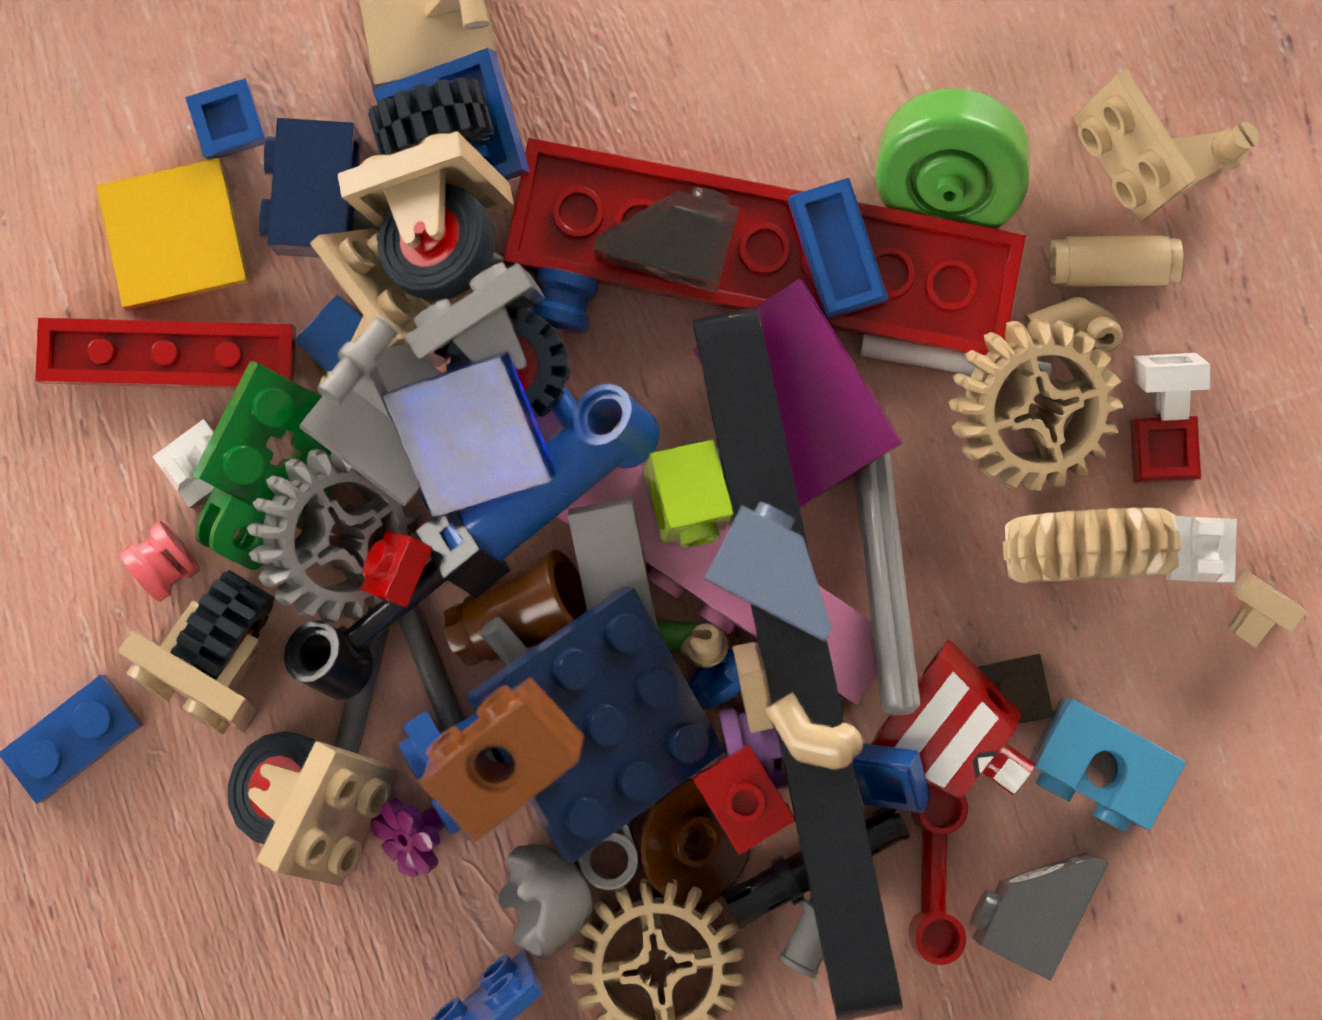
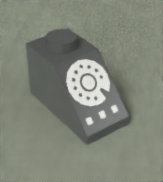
M1082 853L1001 880L995 892L988 889L984 891L973 911L970 924L977 927L972 939L994 953L1051 981L1108 863L1088 853Z

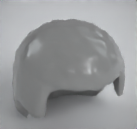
M535 843L517 846L507 857L506 863L510 868V877L498 893L497 901L503 908L514 907L518 912V926L511 938L514 943L538 958L549 959L555 952L565 947L583 928L587 917L592 911V891L581 869L575 863L562 859L559 852L552 850L548 846Z

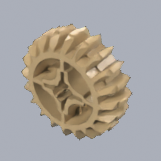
M1033 317L1027 329L1022 323L1011 321L1006 323L1005 340L992 332L985 334V345L989 352L985 356L973 350L966 353L968 362L975 366L971 376L964 373H958L953 376L954 382L966 389L965 396L956 397L949 401L952 410L966 415L951 427L954 434L958 437L969 438L961 449L963 454L972 461L980 459L978 467L982 474L989 478L999 475L1000 483L1012 489L1017 488L1023 482L1025 488L1031 491H1041L1046 479L1057 488L1061 486L1066 487L1067 468L1079 476L1088 475L1084 457L1088 453L1097 458L1107 456L1104 447L1097 442L1102 433L1108 436L1119 433L1117 426L1107 421L1108 413L1117 412L1124 408L1121 400L1108 396V392L1122 382L1117 374L1104 371L1112 358L1103 350H1092L1095 340L1090 334L1080 331L1074 335L1073 326L1060 320L1050 327L1048 320L1041 317ZM1057 355L1069 368L1073 380L1068 382L1058 379L1050 381L1047 371L1039 368L1037 357ZM1009 375V385L1003 396L996 399L1001 385ZM1037 394L1044 395L1042 406L1033 400ZM1030 404H1036L1035 406L1039 409L1035 415L1028 414ZM1072 412H1074L1070 423L1068 424L1067 428L1063 431L1065 420ZM1006 427L1014 431L1023 429L1025 436L1033 440L1035 451H1010L1001 440L997 430Z
M1163 508L1090 509L1016 517L1005 525L1006 541H1002L1003 559L1007 561L1008 577L1021 583L1085 581L1170 574L1179 567L1178 551H1181L1180 531L1176 530L1175 515Z
M647 877L640 880L641 899L633 901L625 885L615 889L616 898L621 905V908L617 911H614L606 901L599 899L595 903L594 909L605 923L601 927L587 920L580 930L584 936L594 940L593 946L577 944L572 947L571 951L573 958L590 962V967L577 969L571 974L572 984H592L594 988L579 997L578 1004L582 1010L590 1009L601 1003L604 1009L596 1015L594 1020H720L711 1010L714 1004L724 1010L733 1011L737 1005L736 999L721 989L723 985L732 987L742 986L744 984V975L737 970L725 969V963L738 962L744 959L745 955L741 946H722L721 942L737 933V928L733 921L725 922L716 928L711 924L720 915L723 909L722 905L717 900H714L702 912L697 910L695 907L702 894L701 888L697 886H692L689 890L684 905L675 903L674 899L677 892L676 880H673L674 883L667 884L664 897L653 896V886ZM660 913L673 915L690 923L703 936L708 948L694 949L693 946L677 947L671 944L664 935ZM641 916L643 943L640 949L634 954L620 957L619 961L604 963V953L613 935L624 924ZM652 933L656 935L658 950L665 951L664 960L671 955L676 962V965L670 966L666 970L664 996L659 994L657 980L651 979V971L644 975L639 965H644L649 961V952L652 951ZM711 968L708 983L698 999L684 1010L674 1013L672 990L676 982L684 976L696 974L698 969ZM620 981L621 985L637 984L644 987L651 996L655 1016L638 1013L624 1005L615 996L608 983Z

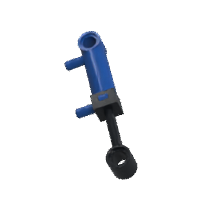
M610 383L597 385L586 391L576 402L564 384L563 391L565 393L560 402L556 401L550 408L563 428L466 508L461 510L455 506L441 483H429L422 489L420 498L432 518L416 530L422 542L433 547L430 553L432 560L425 565L407 607L382 600L349 628L343 625L336 628L321 620L306 622L293 632L286 644L284 663L287 672L293 679L336 700L349 699L359 694L367 685L373 669V658L370 649L367 647L368 644L447 580L473 597H479L511 571L504 560L508 555L617 467L623 469L636 467L645 462L650 453H654L659 442L660 433L656 418L620 386Z

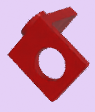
M750 745L742 747L694 777L695 784L739 855L796 821L793 810L788 803L784 802Z

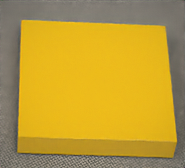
M220 158L96 185L122 308L128 311L250 283L224 164Z

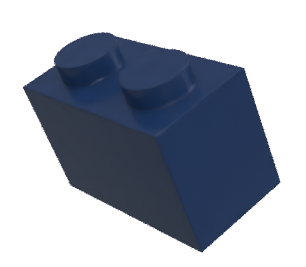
M277 118L276 137H266L264 171L265 174L273 175L271 199H262L260 204L259 232L261 237H268V245L277 255L321 258L310 244L318 235L354 231L353 222L356 209L341 197L338 173L358 167L360 163L361 135L353 122Z

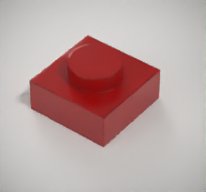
M386 531L383 539L373 545L365 559L363 574L366 577L360 591L380 600L407 607L433 547L411 536Z

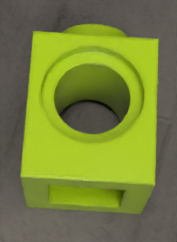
M714 440L650 453L643 468V474L662 544L680 540L683 548H692L719 539V531L726 528L734 513Z

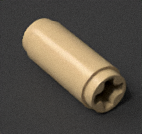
M1167 235L1065 236L1063 240H1052L1049 248L1050 281L1052 284H1063L1064 287L1167 286L1168 283H1179L1183 274L1184 253L1182 242L1179 238H1169Z

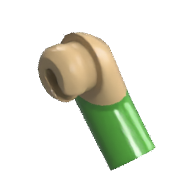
M657 620L659 633L670 653H680L694 665L701 668H711L720 664L726 658L729 650L728 640L721 628L715 624Z

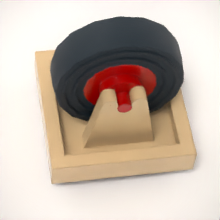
M458 132L429 136L422 140L420 145L392 155L370 157L364 160L361 166L338 173L341 197L380 229L378 232V256L386 275L408 295L431 302L453 299L471 289L469 283L487 270L494 253L495 229L488 214L514 206L510 183Z
M289 731L267 734L248 745L234 763L228 782V807L236 826L254 842L264 844L256 860L258 863L279 874L341 886L345 877L355 869L361 858L362 843L370 829L371 820L381 814L382 804L389 801L391 796L390 786L398 771L379 760L321 743Z

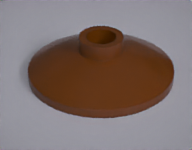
M694 777L687 779L655 803L648 815L642 833L641 858L649 882L664 897L667 884L674 883V880H676L677 892L674 902L680 905L685 904L688 892L692 886H697L702 890L697 905L709 903L722 896L721 892L726 889L729 890L741 875L750 853V849L741 855L737 853L695 784ZM688 831V838L686 842L683 844L684 837Z

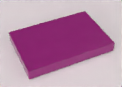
M798 279L758 305L757 309L764 334L799 507L802 508L904 443L803 280ZM696 346L693 348V351L695 352L696 356L700 361L698 348Z

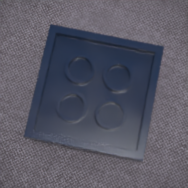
M623 586L466 694L473 708L477 711L480 705L502 686L507 685L513 691L531 677L584 735L578 762L529 800L530 805L560 856L571 863H574L726 752L633 587ZM496 746L506 763L514 760L508 750Z

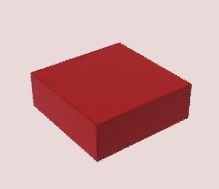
M1189 416V419L1163 421L1161 417L1134 418L1130 420L1134 483L1197 481L1201 479L1198 416Z

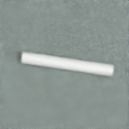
M864 334L862 337L861 357L971 375L975 369V366L966 359L965 353ZM1038 361L1039 368L1047 371L1050 380L1051 363Z

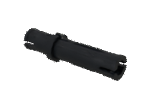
M881 807L864 817L872 856L910 838V834L900 814L895 813L896 809ZM801 851L786 859L782 855L770 860L772 866L729 890L726 889L721 892L740 929L790 901L793 906L805 901L803 894L810 890Z

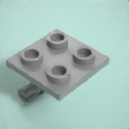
M376 315L372 323L354 344L347 342L338 352V357L341 361L326 380L318 386V391L323 397L303 420L299 428L405 507L475 418V415H472L462 407L463 403L454 396L450 388L453 384L449 377L433 365L418 359L414 351L405 344L387 347L391 340L398 335V331L389 321Z

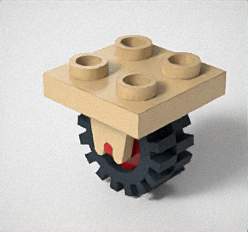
M231 570L223 572L219 580L216 579L212 583L208 594L204 593L198 603L193 600L160 647L131 630L117 652L132 664L126 675L168 702L176 691L187 698L182 709L221 734L225 733L229 725L245 733L258 711L244 697L237 694L235 690L262 646L258 639L259 631L265 626L269 618L267 615L273 608L274 596Z

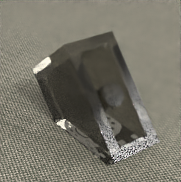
M693 187L690 195L676 191L598 235L593 247L594 258L600 262L718 293L738 219L739 208L728 205L729 197L714 190Z

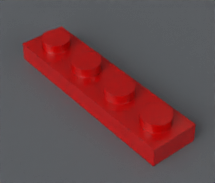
M38 318L35 381L41 384L236 389L250 361H253L294 382L296 344L294 339L296 338V327L293 324Z

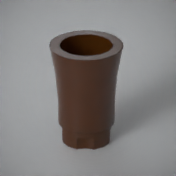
M552 550L525 569L494 584L479 597L466 596L462 603L453 605L444 612V632L452 652L462 660L465 666H474L485 660L493 662L501 659L480 635L484 625L496 617H500L527 648L539 645L587 612L581 577L573 563L564 553L559 550Z

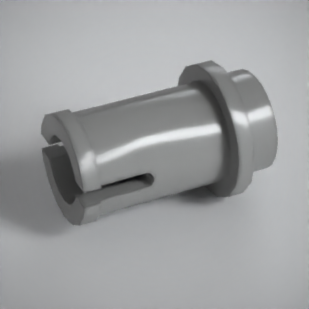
M810 897L809 900L805 899V901L800 903V906L805 910L778 960L798 973L810 978H816L817 970L823 960V953Z

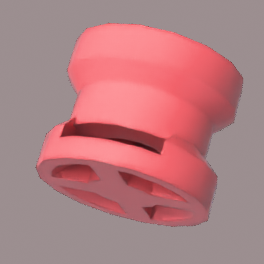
M162 521L157 522L149 529V538L139 546L129 545L119 553L129 572L145 591L158 602H162L171 594L172 585L181 577L191 578L201 570L188 548Z

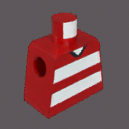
M947 639L917 678L920 697L919 708L914 713L907 715H889L876 732L871 745L918 750L926 781L955 797L963 798L982 773L1013 795L1022 786L1035 766V763L1007 743L1017 729L1021 713L995 684L953 642Z

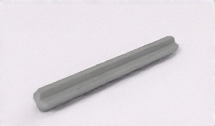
M889 452L856 473L855 482L881 708L886 715L897 716L914 713L919 708L920 697Z

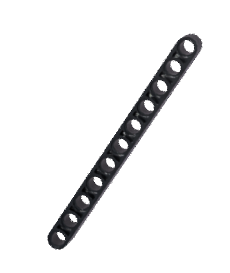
M755 306L692 319L725 484L734 513L732 516L733 522L742 505L755 511L760 501L795 519L791 531L803 537L809 555L758 309ZM750 604L766 672L771 703L774 704L787 695L794 693L812 724L834 728L844 723L827 640L822 641ZM777 731L836 1019L853 1020L902 1010V998L853 762L844 768L834 770L800 762L791 755Z

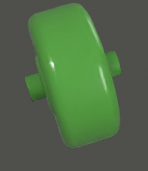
M954 88L940 89L921 94L899 107L889 118L882 131L875 169V180L879 196L886 208L997 229L1014 216L1027 194L1031 159L1029 138L1019 118L1006 105L986 94Z

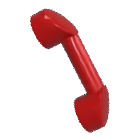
M929 783L927 785L931 797L924 812L911 811L914 823L922 829L921 911L913 916L909 924L908 937L911 947L923 960L934 965H947L961 956L966 945V932L963 925L957 918L946 913L947 834L957 831L965 823L968 816V802L965 796L963 798L955 797Z

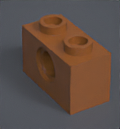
M531 677L513 691L507 685L496 690L476 711V714L479 716L476 721L462 732L456 726L449 728L426 751L429 761L420 785L474 842H477L578 762L584 735ZM489 746L502 747L512 754L514 760L507 763L494 762L484 754L482 749Z

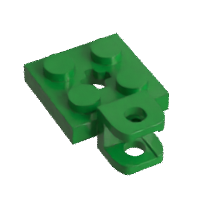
M250 361L192 476L214 486L196 524L195 538L198 543L250 570H257L265 564L252 561L249 555L254 548L264 544L263 538L250 535L247 529L253 523L264 524L266 516L265 512H260L254 507L253 502L257 498L273 500L275 494L269 489L266 479L271 476H278L289 481L285 462L290 459L301 460L307 465L308 452L313 449L325 450L330 457V450L299 428L303 420L322 398L320 395L259 363ZM287 430L292 435L290 444L294 447V452L289 459L283 458L278 465H273L270 463L273 458V452L266 448L267 441L271 436L281 439ZM334 484L323 489L327 497ZM302 512L296 523V527L301 530L304 527ZM240 528L238 535L233 539L235 531Z

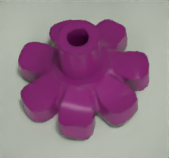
M398 798L383 803L381 814L371 820L372 833L377 838L386 840L381 845L382 849L393 862L398 859L397 866L399 872L406 876L416 877L418 874L426 875L437 867L439 861L432 849L440 844L438 832L443 829L444 824L435 809L428 808L421 813L411 804L404 808Z

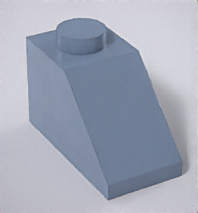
M761 501L755 511L742 505L704 580L822 641H826L832 627L802 536L791 531L795 519Z

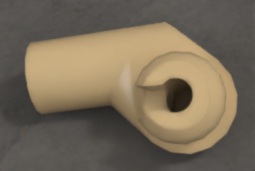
M1074 297L1025 316L1027 327L1033 317H1041L1048 320L1050 327L1058 320L1069 323L1073 326L1074 335L1082 331L1094 338V350L1100 349L1105 352H1111L1120 345L1123 338V331L1118 318L1110 311L1083 297Z
M794 693L787 695L765 709L791 755L800 762L834 770L850 765L853 758L861 753L863 747L862 737L854 726L842 723L838 727L832 728L812 724Z

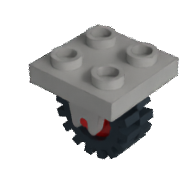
M502 262L475 277L469 283L474 292L451 306L447 299H443L418 314L413 319L418 328L404 337L418 359L436 367H440L450 360V364H446L447 376L451 377L453 384L450 388L454 396L463 403L462 407L469 413L483 421L499 426H523L533 423L532 420L538 417L546 416L552 411L550 408L556 401L560 402L565 393L563 391L565 381H569L570 369L567 367V358L569 356L566 346L563 345L560 339L561 336L554 327L541 316L528 310L545 299L532 276L518 263L507 270Z

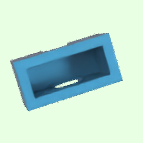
M1061 698L1053 713L1054 716L1050 718L1029 757V760L1035 763L1033 769L1040 772L1036 784L1070 802L1075 792L1097 803L1092 815L1124 833H1127L1131 824L1150 830L1187 762L1073 698ZM1107 751L1114 759L1115 773L1109 785L1096 787L1090 782L1086 768L1097 753Z

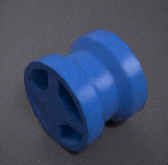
M539 267L535 281L545 299L528 310L541 316L555 329L573 333H587L590 319L585 312L588 301L596 297L599 282L573 272Z

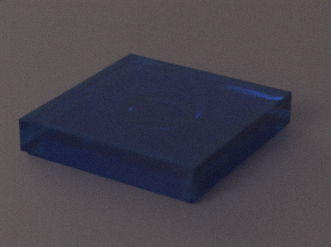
M508 351L392 389L383 395L432 517L549 482L557 474Z

